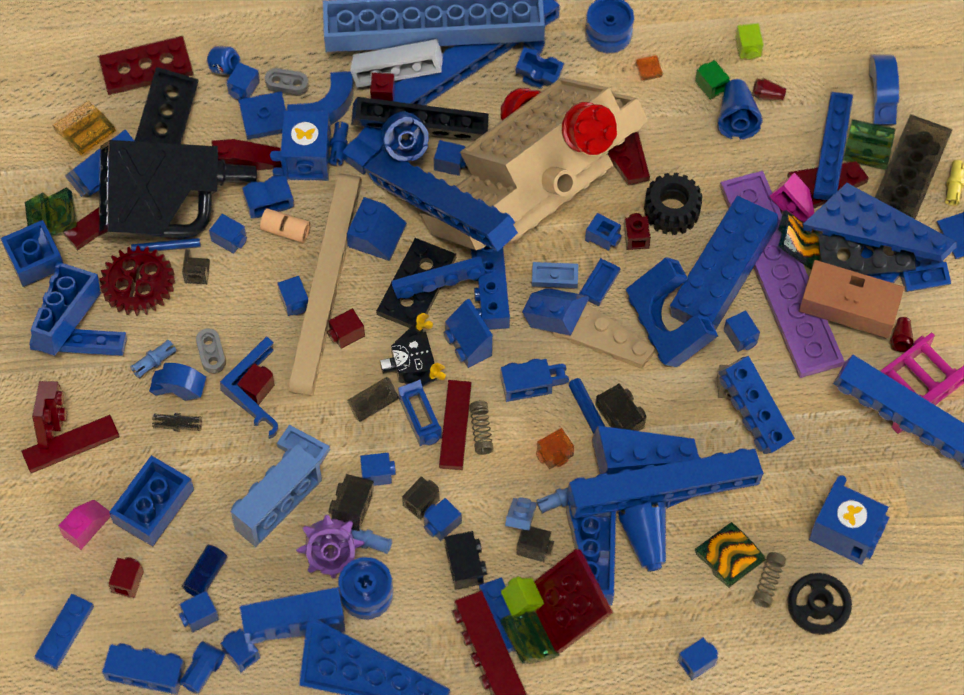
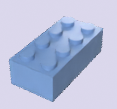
M298 444L293 449H288L282 456V460L276 466H271L267 470L265 477L260 482H255L243 499H238L233 504L230 512L235 530L254 547H257L322 481L319 461Z

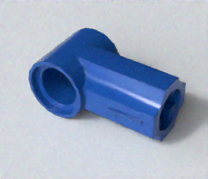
M202 641L197 646L192 657L193 661L180 680V684L190 692L199 694L212 672H216L221 666L225 652Z

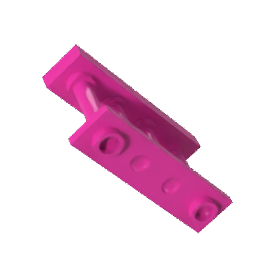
M931 332L926 337H919L913 343V347L883 368L881 372L915 392L897 373L898 370L906 365L929 388L927 394L924 396L920 394L919 396L937 405L964 384V365L958 370L952 369L931 347L935 337ZM923 352L946 375L945 380L941 383L935 382L914 358ZM893 422L891 428L897 434L903 431L897 423Z

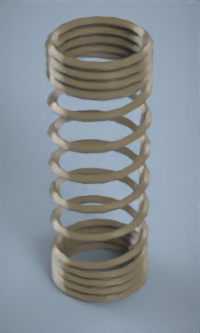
M481 400L474 401L469 407L472 413L471 423L473 424L472 429L474 430L473 435L476 442L474 444L475 452L479 455H486L494 450L492 439L488 438L492 435L488 432L491 430L488 426L490 422L487 421L489 416L484 415L489 412L488 403ZM481 416H487L485 419H476ZM481 422H488L485 425H476ZM481 428H489L485 431H478ZM482 434H490L489 436H485V437H480V436H479V435H482Z
M770 552L767 555L766 566L763 568L764 572L761 574L760 584L757 585L758 590L755 591L753 602L760 607L769 608L772 605L773 599L771 596L775 594L770 590H777L774 585L779 584L776 579L781 578L777 573L783 572L779 567H784L786 558L782 554ZM767 567L768 569H770V570H772V571H774V572L765 571V568ZM770 567L777 568L780 571L773 570ZM765 573L770 577H763V574ZM768 573L775 574V575H777V576H779V577L772 576V575H770V574H768ZM764 579L768 583H761V580ZM766 579L776 581L777 583L770 582ZM762 585L767 589H760L759 586ZM765 585L772 586V587H774L775 589L769 588V587H767V586H765Z

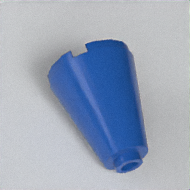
M733 79L725 86L718 118V128L727 138L732 139V136H739L740 140L747 139L760 131L762 115L746 82L741 79Z
M658 502L659 507H652L651 503H646L624 509L625 514L618 512L621 525L641 567L647 568L648 572L660 570L662 565L666 563V506L663 502Z

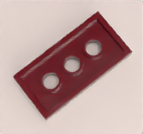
M183 36L98 56L108 96L151 86L156 67L186 76H193ZM167 57L173 59L170 63L161 62ZM146 62L151 64L149 68L140 67ZM122 68L130 69L129 72L124 74L119 72Z

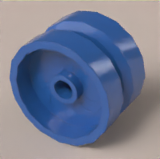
M595 0L589 6L586 14L585 34L590 46L604 53H616L625 49L630 44L633 35L634 12L631 6L624 0Z
M370 557L352 560L344 566L339 575L338 582L343 608L351 616L358 619L371 620L380 617L389 609L393 601V582L389 569L383 562Z

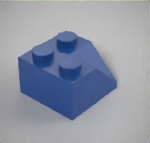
M43 220L0 238L22 287L54 274L57 261L63 263L61 255Z

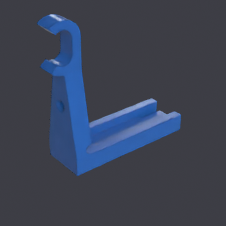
M266 336L220 381V391L255 418L254 426H259L261 421H266L272 426L273 429L269 431L270 439L278 432L277 422L237 385L254 363L259 366L274 351L271 348L274 342Z

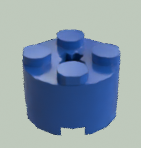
M399 112L389 117L384 123L381 130L382 143L390 156L396 160L415 161L423 156L428 149V131L420 118L414 114ZM403 134H407L409 138L407 140H404V138L402 139L401 136Z

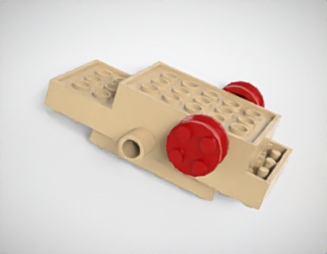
M560 78L542 92L529 88H518L510 92L501 105L502 121L460 151L471 175L456 185V187L463 193L468 192L477 200H483L490 207L492 205L495 206L501 213H508L514 219L515 223L513 225L518 232L509 242L517 241L527 230L536 227L540 220L553 214L557 210L556 208L563 203L570 201L573 195L589 187L590 183L596 178L606 174L607 170L613 166L608 156V151L614 146L622 144L631 133L639 131L648 119L638 98L612 93L609 87ZM422 210L420 212L432 235L474 250H479L486 246Z

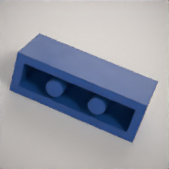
M119 643L118 646L110 644L102 673L106 681L178 695L181 685L180 680L184 675L186 667L183 659L176 654L167 653L165 656L157 654L152 649L143 648L141 651L133 649L130 645Z

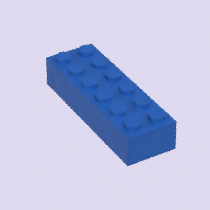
M736 196L687 276L688 280L683 283L670 304L671 316L683 323L696 314L707 316L716 330L778 228V214L740 196Z

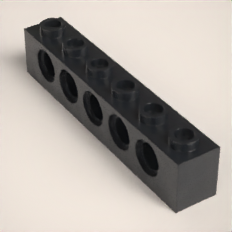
M357 97L352 107L351 125L382 129L386 120L392 115L399 112H408L420 118L429 135L475 141L488 131V113Z

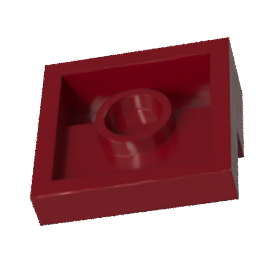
M39 381L32 418L39 449H48L50 439L54 438V431H61L62 422L67 420V408L63 407L64 392L60 391L58 381Z

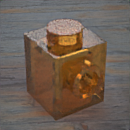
M560 428L537 441L536 456L542 464L545 463L549 470L555 466L561 467L567 463L569 458L574 456V445L564 430Z

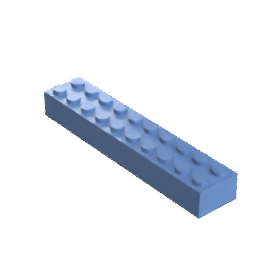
M543 0L323 1L326 52L386 49L434 39L438 40L439 46L544 41L545 37Z

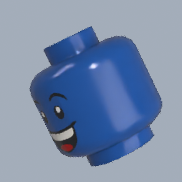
M215 46L207 56L208 67L215 74L231 75L238 62H240V56L237 51L229 46Z

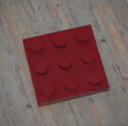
M574 549L534 581L544 602L535 612L556 653L566 650L613 614L581 549Z

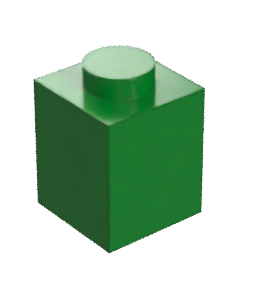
M715 60L708 64H702L696 72L695 83L710 100L724 93L725 86L730 81V77Z

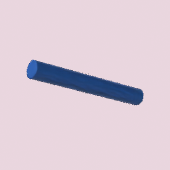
M200 238L131 244V249L135 251L136 247L139 246L140 250L144 251L146 246H148L151 252L155 249L162 251L201 247Z

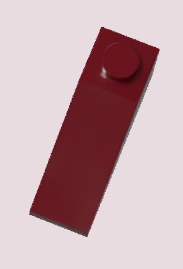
M237 139L212 140V146H218V160L224 159L225 163L255 165L257 171L271 170L277 167L282 168L281 161H272L270 159V153L272 151H281L280 147Z

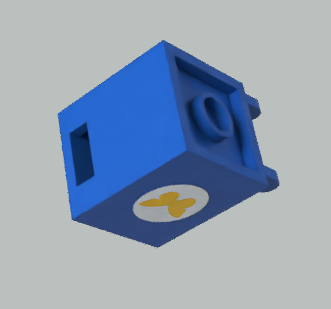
M284 110L281 151H272L270 153V159L272 161H281L282 168H274L272 171L273 176H286L287 180L329 181L331 147L329 111Z
M840 475L837 477L815 521L809 541L863 565L865 558L871 559L876 545L890 518L886 515L889 507L845 487L847 479L845 476Z

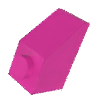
M795 173L780 183L769 196L787 217L788 215L794 216L802 223L815 213L810 189Z
M91 500L75 507L58 527L66 540L82 550L111 517L110 511L96 500Z

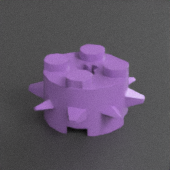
M325 515L324 520L313 523L311 527L306 525L303 527L306 533V543L296 550L298 553L306 554L309 562L307 570L309 573L320 570V573L330 574L331 578L334 579L344 566L354 560L355 549L364 545V541L354 539L351 531L352 521L345 523L342 520L330 519L329 515ZM327 545H333V548H327Z

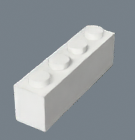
M434 39L354 54L350 71L358 88L371 85L372 73L394 74L395 81L440 73L443 55L438 40Z

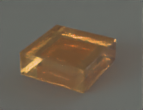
M657 55L636 59L635 64L641 81L662 77L663 72Z

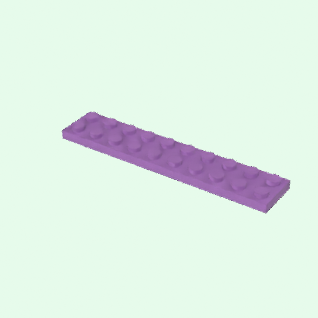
M759 171L722 181L720 188L729 208L736 196H740L778 214V228L756 262L754 269L799 377L802 378L843 366L845 361L828 321L799 312L809 277L797 249L795 250L791 238L787 234L788 228L780 209L769 197L772 191L764 172Z

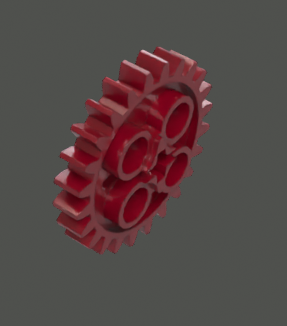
M139 246L136 247L135 251L127 247V253L125 254L119 250V257L117 258L112 255V263L105 262L106 269L101 270L102 277L99 280L102 286L100 288L102 293H104L105 301H109L111 308L116 306L118 312L125 308L126 315H129L131 310H134L136 316H138L140 310H143L145 315H147L148 308L150 307L152 310L157 311L156 304L164 306L163 298L170 299L169 292L174 291L173 284L175 283V278L173 275L175 274L173 268H171L170 261H166L164 254L158 256L157 249L150 253L148 246H146L144 251H141ZM149 272H156L152 275H148ZM123 286L127 287L126 289L119 290ZM144 291H149L147 294H141Z

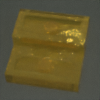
M88 100L53 124L55 131L65 138L69 146L80 155L116 131L114 125Z

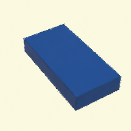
M600 258L579 294L587 295L589 302L600 306L619 275L621 268Z

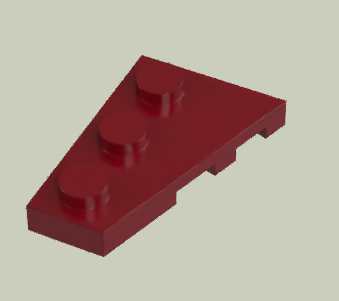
M637 131L627 136L622 144L614 146L608 151L610 160L627 185L650 181V174L639 132Z
M857 161L842 163L838 190L846 183L857 188L868 182L869 177ZM818 167L788 172L787 177L795 173L810 189L814 209L828 201L814 199Z

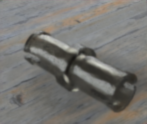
M154 413L152 420L162 421L152 422L154 429H173L174 432H179L180 430L201 431L202 424H192L202 422L201 416H182L181 413H175L174 415Z

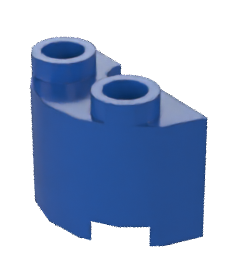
M524 47L515 67V72L524 77L522 80L524 83L542 89L543 85L549 86L558 80L564 63L554 57L544 59L539 56L537 50Z

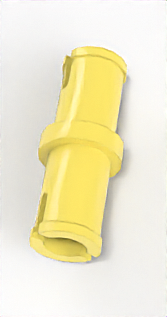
M954 160L951 164L950 177L946 183L948 190L945 203H949L950 206H958L960 204L961 189L964 187V162Z

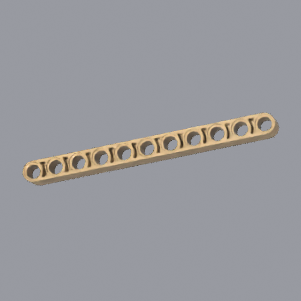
M340 173L337 176L290 376L289 392L313 396L328 334L327 331L329 330L328 320L332 317L347 251V232L354 219L360 194V176Z

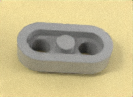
M273 68L265 74L266 86L272 91L300 95L305 93L309 87L308 78L302 72Z
M203 329L196 336L202 366L209 373H218L225 366V357L219 334L214 329ZM207 341H212L210 345L205 344ZM212 361H217V364L211 365L210 363Z

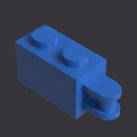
M531 359L526 363H509L501 367L500 378L506 402L552 394V386L569 382V376L565 374L566 365L556 364L548 366L547 359Z

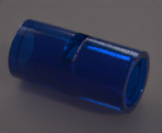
M206 545L181 587L192 596L207 591L228 558L227 555L213 545Z

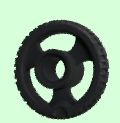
M811 573L798 579L792 586L788 596V610L794 622L800 628L802 627L803 630L818 635L831 634L842 628L848 621L852 611V600L847 587L836 577L826 573ZM809 584L813 591L810 593L807 604L804 606L797 605L798 593ZM827 585L833 587L840 594L843 606L833 604L834 597L825 588ZM814 601H823L826 606L819 607L814 603ZM830 615L834 620L830 624L818 625L809 622L808 617L824 619Z

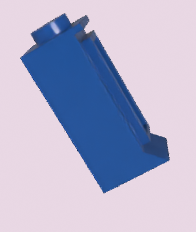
M418 380L399 387V401L419 446L435 444L442 438L441 426L431 408L421 381ZM418 395L430 425L421 427L409 400L410 397Z

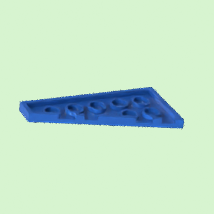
M848 183L803 223V230L811 232L813 229L822 231L823 235L827 236L832 234L844 236L845 240L879 248L881 245L891 247L892 251L896 252L901 250L914 252L915 256L940 262L956 248L955 240Z
M309 616L306 626L299 686L342 695H450L449 688Z

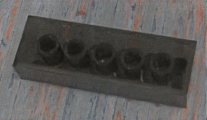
M910 114L875 198L916 220L953 129Z

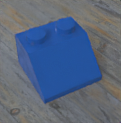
M364 197L347 232L348 247L390 261L407 222L386 204Z
M546 288L531 293L522 313L531 328L571 336L589 297L587 295Z
M467 299L445 321V331L443 333L449 344L452 343L456 348L455 354L460 362L464 361L469 368L492 356L493 335L471 300Z

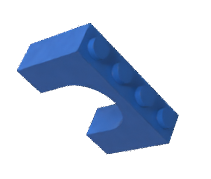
M666 257L627 287L626 291L629 295V302L639 314L638 319L640 323L645 326L649 334L650 342L655 345L659 353V360L664 365L678 367L716 339L718 334L709 317L699 314L694 315L673 331H669L665 327L661 314L663 303L672 291L688 280L679 261Z

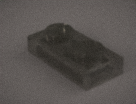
M386 377L351 397L347 402L356 420L361 422L400 398L390 378Z

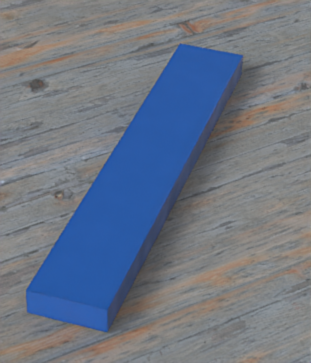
M831 92L814 199L829 200L838 191L853 94Z

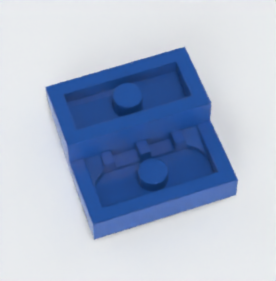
M915 255L916 271H906L900 274L906 292L951 284L947 262Z

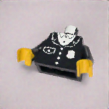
M425 313L419 314L416 318L417 323L411 326L391 345L392 358L380 360L383 374L396 371L400 383L409 384L420 380L422 387L437 379H445L446 374L440 372L445 369V366L434 362L426 331L423 332V328L431 329L433 327V322L429 320L425 322L429 315Z

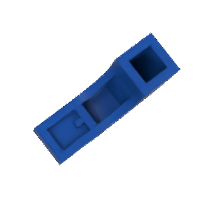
M870 54L869 76L872 77L874 85L873 124H896L897 103H899V74L896 58L892 54Z
M351 71L330 72L331 87L323 99L314 103L287 104V110L329 111L330 125L334 124L346 114L353 101L354 88Z

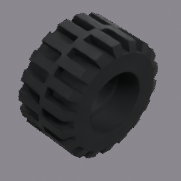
M666 173L663 178L661 176L656 177V180L652 181L649 184V188H647L644 215L648 216L650 226L654 224V229L657 231L663 230V234L672 232V235H677L679 231L683 234L687 228L691 230L694 227V223H697L699 220L702 205L701 189L699 185L695 186L696 182L693 179L688 180L686 175L681 177L678 176L679 173H674V175ZM674 199L680 201L684 206L669 208L662 202Z

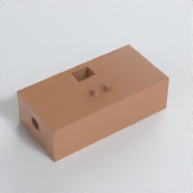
M815 260L799 312L889 339L905 287Z

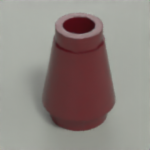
M757 78L752 91V95L757 96V99L783 101L786 94L785 87L765 78Z
M908 317L897 319L890 340L893 349L898 352H906L914 343L911 320Z

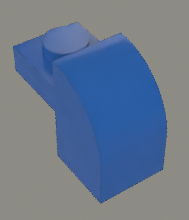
M164 363L163 369L154 372L149 392L155 396L172 392L184 401L201 398L206 376L194 368L183 364Z

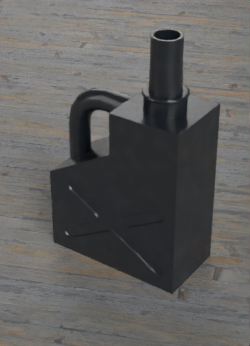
M108 140L100 146L99 237L138 239L195 237L203 232L210 222L212 194L217 192V185L223 186L224 182H256L257 168L255 165L225 163L224 159L218 160V146ZM187 196L198 197V214L192 223L185 225L170 224Z

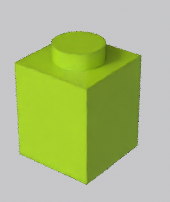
M759 23L737 25L735 39L739 58L755 59L761 57L764 44Z
M513 578L508 582V586L501 590L512 617L529 616L544 604L533 578Z

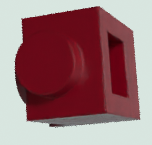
M640 213L629 215L624 221L627 250L649 249L651 235L649 232L648 216H642Z

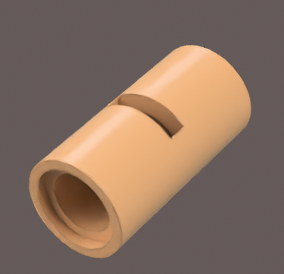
M267 208L261 218L260 230L304 243L310 231V221Z

